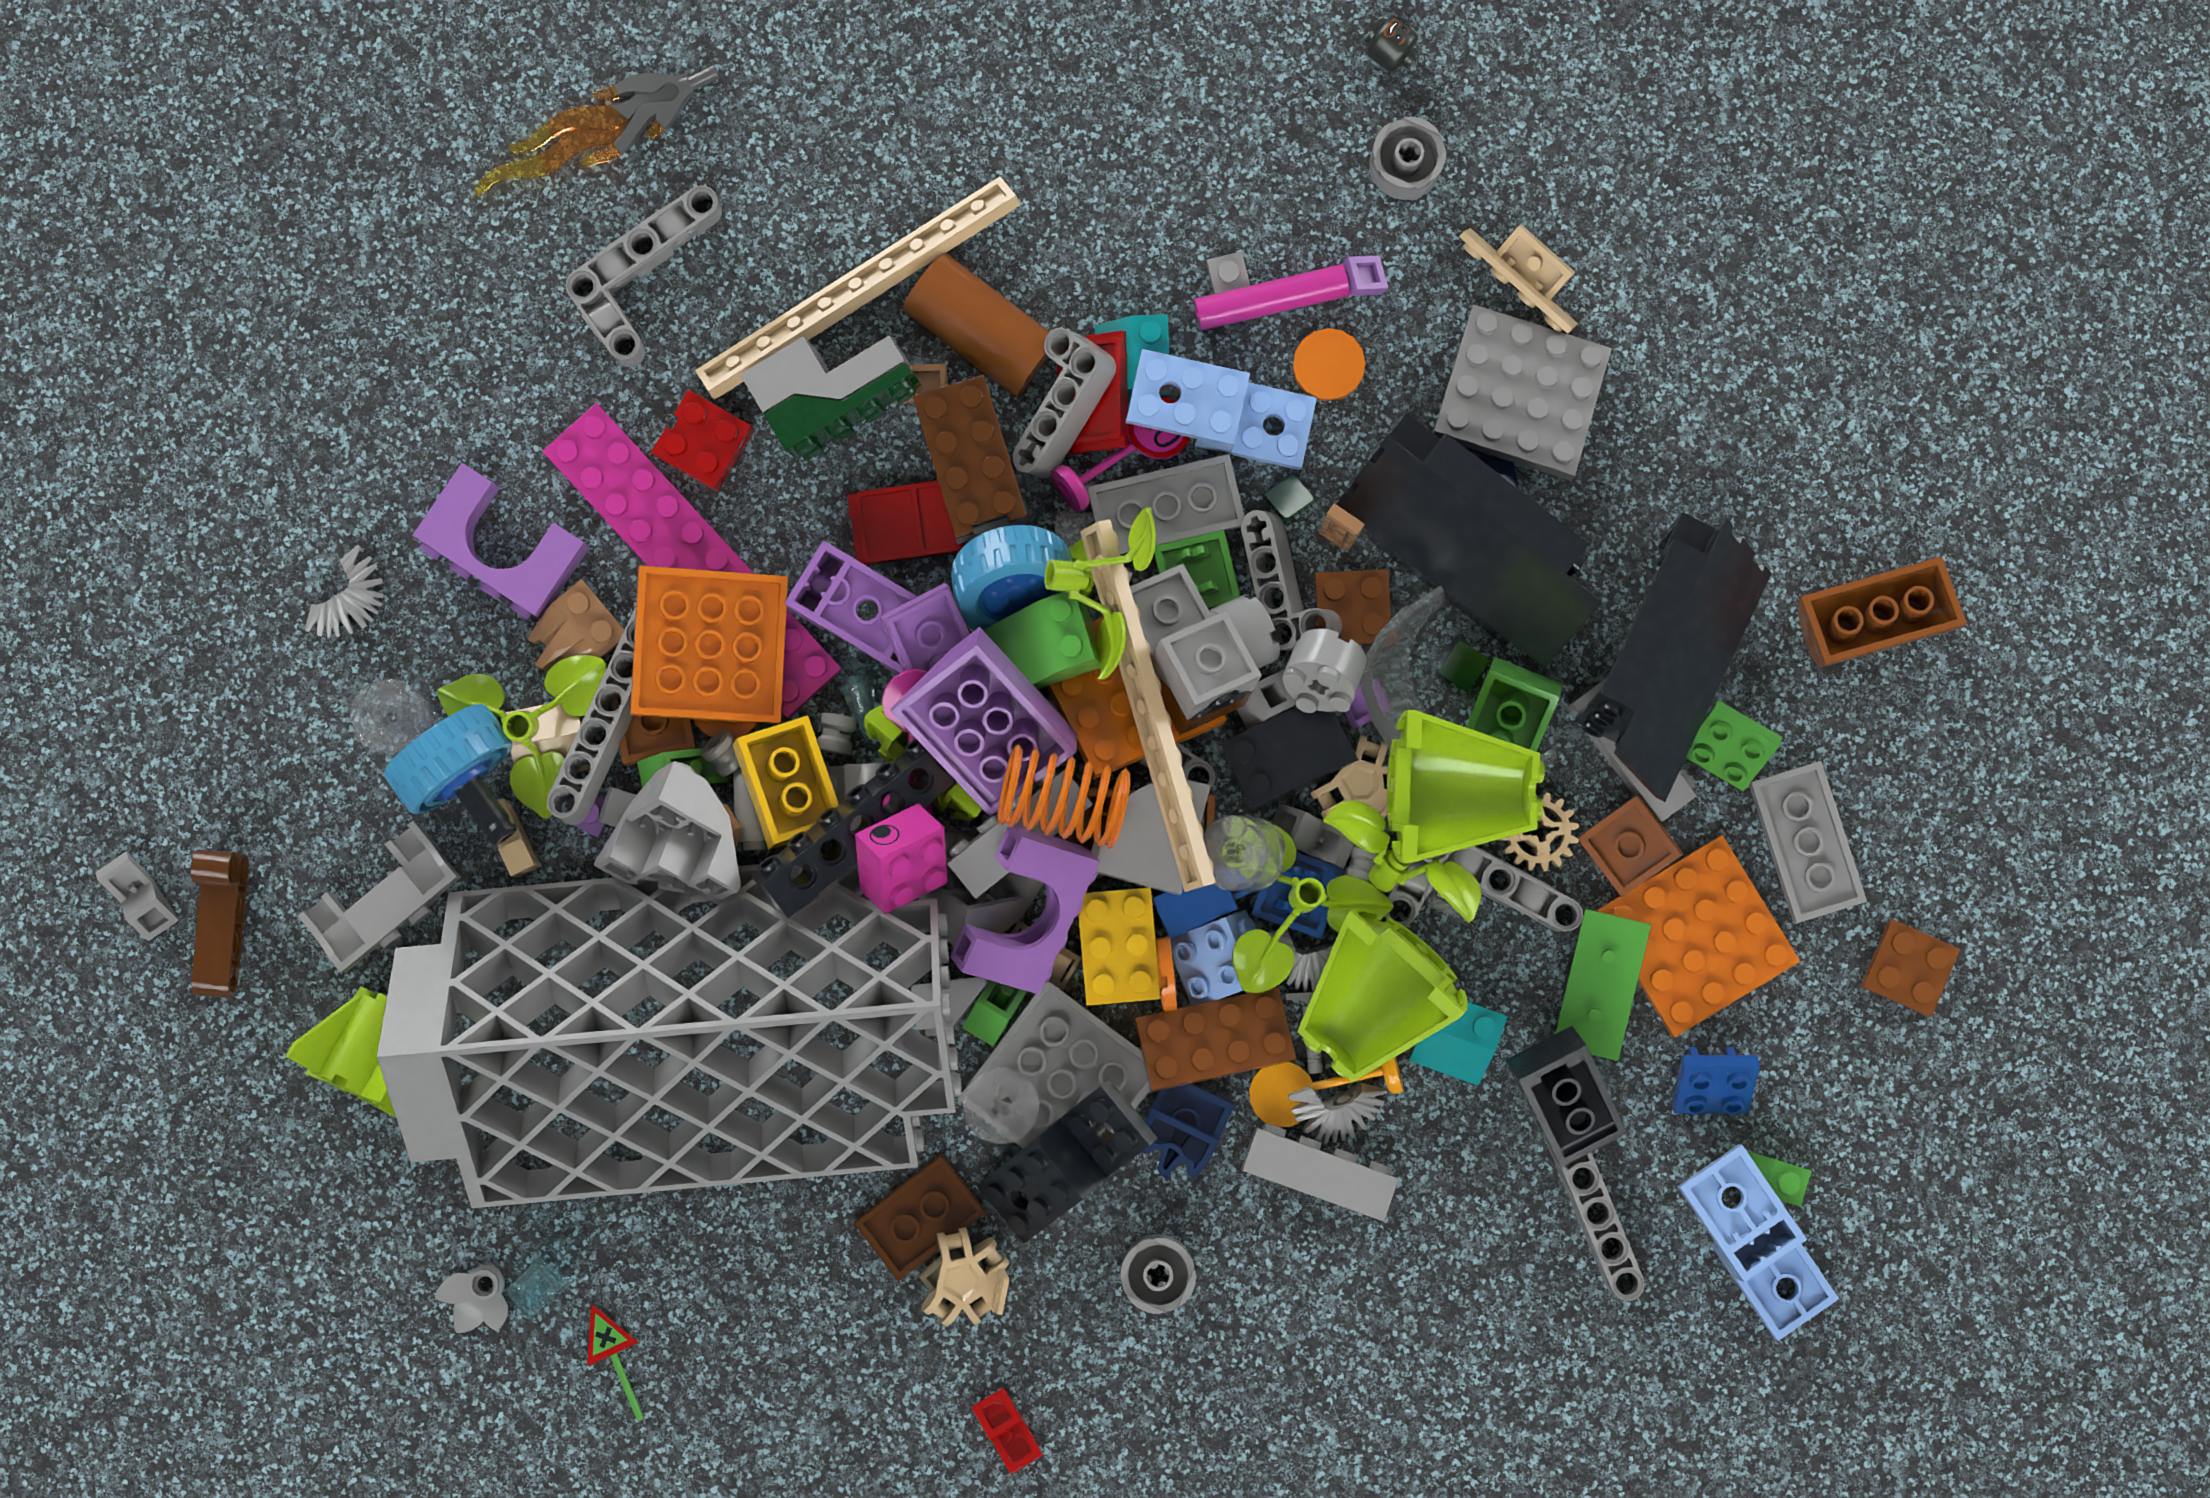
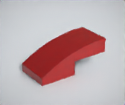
M1005 1388L998 1390L971 1407L1011 1475L1044 1456L1032 1432Z

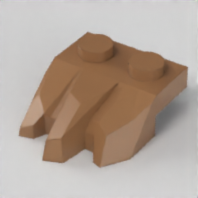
M580 579L546 609L527 640L533 644L543 642L546 645L545 650L534 664L535 667L546 672L560 660L571 656L592 655L602 659L605 658L617 647L625 629L585 581Z

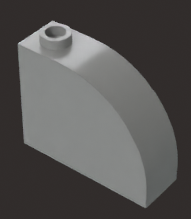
M1186 780L1192 790V802L1197 819L1201 823L1211 786ZM1153 783L1129 795L1121 831L1114 847L1108 849L1106 845L1099 847L1094 841L1091 853L1100 861L1096 869L1098 874L1181 896L1183 890L1182 881Z

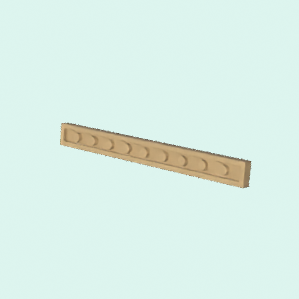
M1001 177L996 178L696 369L695 372L714 400L744 382L740 375L803 336L810 340L817 334L822 333L828 327L883 294L905 278L913 275L940 255L953 249L1019 207L1020 203L1016 195Z
M1110 519L1098 521L1080 531L1088 560L1121 556L1118 548V536L1112 528ZM1123 563L1090 567L1101 604L1110 608L1112 614L1114 612H1121L1124 618L1126 641L1118 664L1184 892L1214 884L1216 881L1213 875V862L1206 851L1203 840V828L1197 819L1192 802V790L1186 782L1181 765L1182 756L1174 741L1171 730V718L1165 710L1160 693V680L1153 669L1150 658V646L1144 638L1139 620V608L1133 600L1129 586L1128 571Z

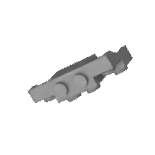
M412 821L407 825L409 829L397 839L389 840L384 844L402 867H398L349 909L346 910L333 893L326 892L321 896L323 900L308 912L303 911L298 915L299 919L316 938L329 960L340 973H347L374 949L382 947L386 950L393 946L402 937L399 932L410 923L415 926L427 918L431 913L428 908L436 902L435 899L461 878L419 822Z

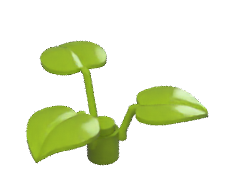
M1146 506L1135 518L1128 536L1130 551L1126 555L1088 560L1081 538L1076 544L1068 547L1073 562L1050 559L1045 569L1044 582L1046 589L1068 592V599H1076L1100 611L1104 616L1096 639L1100 663H1098L1100 667L1099 680L1107 678L1117 667L1125 647L1126 629L1121 612H1114L1112 614L1110 608L1086 597L1091 593L1094 585V578L1090 567L1133 561L1135 570H1145L1151 563L1156 544V532L1151 507Z
M577 655L560 660L550 668L544 680L545 689L555 699L532 712L515 711L507 715L504 711L500 710L505 701L503 688L496 679L486 674L464 676L451 684L439 688L437 695L448 717L475 704L487 706L496 718L497 716L501 718L504 734L513 741H522L523 746L533 753L534 757H522L514 764L510 772V786L521 803L535 811L541 818L547 819L553 815L547 808V798L565 757L556 751L541 755L539 749L532 743L531 739L539 730L537 718L560 703L567 714L585 716L607 669V664L604 659L592 655Z
M1356 800L1342 802L1326 815L1323 820L1324 823L1338 829L1361 849L1369 853H1378L1373 859L1375 865L1368 872L1370 882L1377 889L1383 892H1390L1398 883L1404 885L1408 879L1425 872L1432 887L1468 924L1474 919L1481 900V888L1476 878L1463 866L1453 861H1448L1443 865L1440 860L1436 859L1409 871L1410 863H1401L1397 860L1393 850L1386 851L1390 841L1389 834L1384 832L1386 822L1379 812L1364 802Z
M1248 816L1242 823L1236 838L1235 858L1243 876L1254 884L1259 885L1266 883L1274 876L1278 882L1289 884L1293 887L1288 896L1293 911L1273 937L1263 930L1255 929L1241 935L1233 947L1232 964L1240 987L1246 993L1268 991L1288 977L1294 965V952L1290 946L1278 941L1300 913L1311 912L1320 904L1323 907H1329L1326 913L1327 922L1339 934L1346 915L1353 909L1364 908L1373 910L1377 914L1375 919L1381 920L1393 909L1392 902L1383 892L1369 882L1355 876L1343 875L1332 879L1327 884L1325 894L1323 885L1317 879L1305 878L1300 881L1297 877L1290 878L1281 875L1280 873L1288 871L1295 862L1296 846L1293 839L1280 827L1261 821L1253 816Z

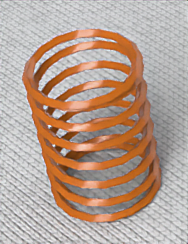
M1019 744L1016 745L1011 752L1001 790L997 816L999 824L1002 826L1007 823L1011 828L1018 822L1022 814L1023 826L1028 832L1037 825L1040 819L1041 830L1046 836L1055 829L1058 823L1059 834L1064 840L1073 833L1076 827V836L1081 843L1086 842L1094 833V841L1099 847L1106 845L1108 849L1114 847L1119 837L1127 808L1131 782L1129 771L1125 768L1117 778L1108 810L1105 833L1101 838L1102 810L1111 776L1109 764L1104 766L1096 804L1087 829L1083 834L1085 801L1093 772L1091 760L1085 764L1076 806L1065 829L1067 800L1075 767V759L1072 756L1067 760L1060 795L1048 824L1050 791L1057 763L1056 753L1054 752L1050 755L1043 787L1030 820L1033 782L1040 754L1037 748L1034 749L1031 753L1023 789L1012 816V804L1018 784L1023 751Z

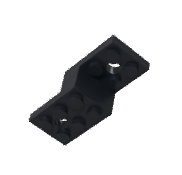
M1108 1079L1047 1127L1021 1151L986 1177L977 1187L1024 1244L1082 1201L1108 1176L1150 1146L1158 1137L1112 1081ZM1104 1122L1112 1128L1114 1134L1105 1127ZM1020 1192H1022V1193L1026 1196V1198H1027L1028 1201H1026V1200L1020 1195Z

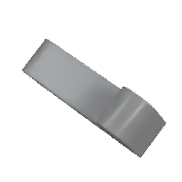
M1062 327L1055 328L1049 332L1044 341V349L1048 357L1063 367V370L1013 452L1012 460L1016 469L1039 478L1050 477V471L1062 463L1116 373L1115 359L1085 336ZM1095 361L1094 368L1091 370V366ZM1076 392L1075 399H1074L1073 402H1072V397H1073L1074 393ZM1057 423L1056 430L1053 433L1054 426Z
M1253 510L1247 513L1242 520L1241 531L1256 598L1267 610L1275 627V631L1269 633L1272 644L1279 641L1280 650L1292 651L1295 643L1304 632L1315 629L1316 620L1320 616L1325 619V629L1341 633L1342 621L1335 611L1319 608L1303 610L1282 518L1278 514L1261 510ZM1264 522H1266L1267 527L1264 528V529H1262V531H1261V533H1260V532H1259V528H1260V527H1263V526H1264ZM1269 542L1272 543L1271 546H1262L1263 544L1269 545ZM1273 554L1276 559V565L1269 572L1266 568V560ZM1278 590H1281L1284 595V601L1277 608L1274 603V595ZM1286 625L1292 631V637L1288 643H1285L1282 639V630Z

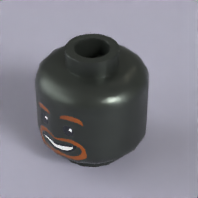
M1389 17L1386 21L1380 18L1364 40L1368 45L1366 48L1367 56L1389 72L1397 70L1400 65L1407 69L1419 52L1414 47L1418 40L1417 33L1396 17Z

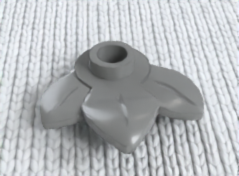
M481 1265L472 1270L470 1274L454 1273L439 1286L435 1298L441 1302L455 1304L453 1322L456 1333L474 1330L483 1321L491 1329L498 1331L508 1316V1304L502 1294L505 1287V1279L502 1272L492 1265ZM485 1276L489 1277L493 1282L490 1290H485L481 1286V1279Z

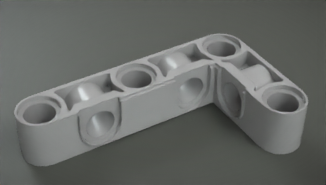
M704 185L696 186L672 203L662 207L573 271L566 280V291L583 314L581 316L598 340L603 342L614 359L622 366L634 367L639 365L645 357L646 349L644 343L633 329L632 323L613 298L616 296L615 292L637 276L640 279L673 256L675 254L674 250L694 236L700 237V234L720 220L722 206L716 193L710 187ZM708 199L713 202L709 211L705 213L695 211L699 201ZM641 242H653L652 250L645 255L636 253V248ZM586 282L593 284V290L589 295L585 297L577 296V290L581 284ZM626 340L635 341V348L630 354L621 355L618 353L622 342Z
M1477 846L1420 860L1409 865V871L1436 859L1440 860L1443 865L1448 861L1456 862L1476 878L1482 895L1507 908L1516 909L1533 918V922H1538L1557 932L1572 931L1581 924L1583 919V910L1575 900ZM1494 870L1503 872L1507 878L1506 887L1501 891L1493 889L1489 883L1490 874ZM1425 872L1408 879L1404 885L1398 883L1386 895L1391 902L1401 901L1406 905L1408 909L1407 917L1403 921L1398 922L1404 927L1413 922L1423 902H1425L1433 889ZM1560 905L1567 906L1572 912L1571 922L1566 926L1559 924L1555 918V911ZM1386 914L1382 920L1385 922L1388 918H1391L1390 914Z

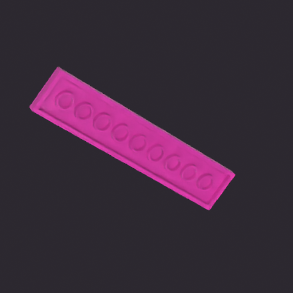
M597 403L542 451L647 566L754 574ZM786 609L781 712L789 719L843 669Z

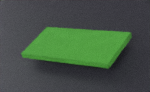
M1585 908L1555 1034L1573 1026L1587 1045L1591 1055L1614 1061L1619 1060L1651 924Z

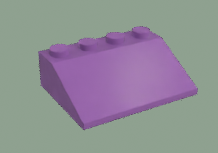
M980 627L951 648L891 708L893 715L990 817L998 811L1007 765L1011 752L1016 745L1019 744L1023 751L1014 799L1022 792L1031 753L1034 749L1037 748L1040 754L1033 784L1046 775L1049 757L1052 753L1055 752L1057 755L1056 767L1076 753L1077 732Z

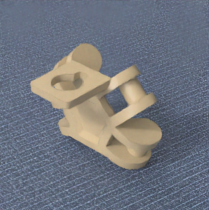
M1360 735L1355 747L1359 760L1341 769L1330 783L1310 793L1313 800L1318 799L1323 809L1321 812L1323 819L1338 805L1330 792L1335 788H1338L1344 799L1340 803L1351 800L1361 801L1373 807L1383 818L1386 817L1387 789H1384L1383 775L1387 776L1388 766L1382 767L1388 743L1381 741L1380 745L1367 741V736ZM1362 755L1374 758V764L1361 760Z
M966 1227L958 1228L959 1233L946 1236L944 1232L936 1233L942 1261L936 1289L927 1296L921 1311L927 1315L931 1313L940 1317V1323L947 1327L951 1325L962 1309L975 1326L981 1322L980 1317L990 1310L993 1313L1002 1315L1009 1285V1277L1005 1271L1009 1265V1260L1005 1255L1000 1256L996 1250L997 1242L995 1239L989 1237L983 1240L972 1252ZM962 1247L964 1257L951 1260L949 1250ZM982 1259H985L988 1263L984 1271L978 1264ZM982 1296L981 1299H979L978 1301H976V1302L973 1303L972 1305L970 1304V1303H972L973 1301H975L976 1299H978L979 1297ZM944 1297L951 1301V1303L947 1305L941 1300Z

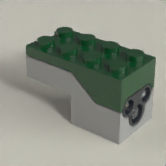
M803 336L740 374L784 450L797 460L801 458L809 460L817 456L824 450L822 445L832 439H835L837 442L847 438L855 431L853 428L855 425L864 420L869 423L880 418L886 413L885 407L895 401L898 404L908 401L917 394L915 389L922 385L902 350L890 336H887L831 371L827 368L817 349Z

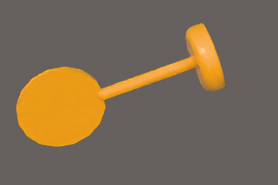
M1396 1057L1356 1080L1360 1081L1383 1075L1390 1093L1399 1094L1404 1092ZM1291 1062L1261 1068L1253 1077L1249 1088L1250 1103L1255 1114L1265 1123L1277 1127H1291L1302 1122H1296L1294 1117L1297 1114H1292L1291 1109L1301 1102L1290 1100L1288 1094L1307 1086H1311L1315 1092L1352 1083L1349 1078L1337 1076L1313 1082L1310 1075L1301 1066Z

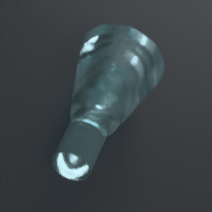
M865 672L844 677L845 684L839 686L856 719H859L863 739L866 742L871 739H869L864 726V717L869 711L874 709V677L867 678Z

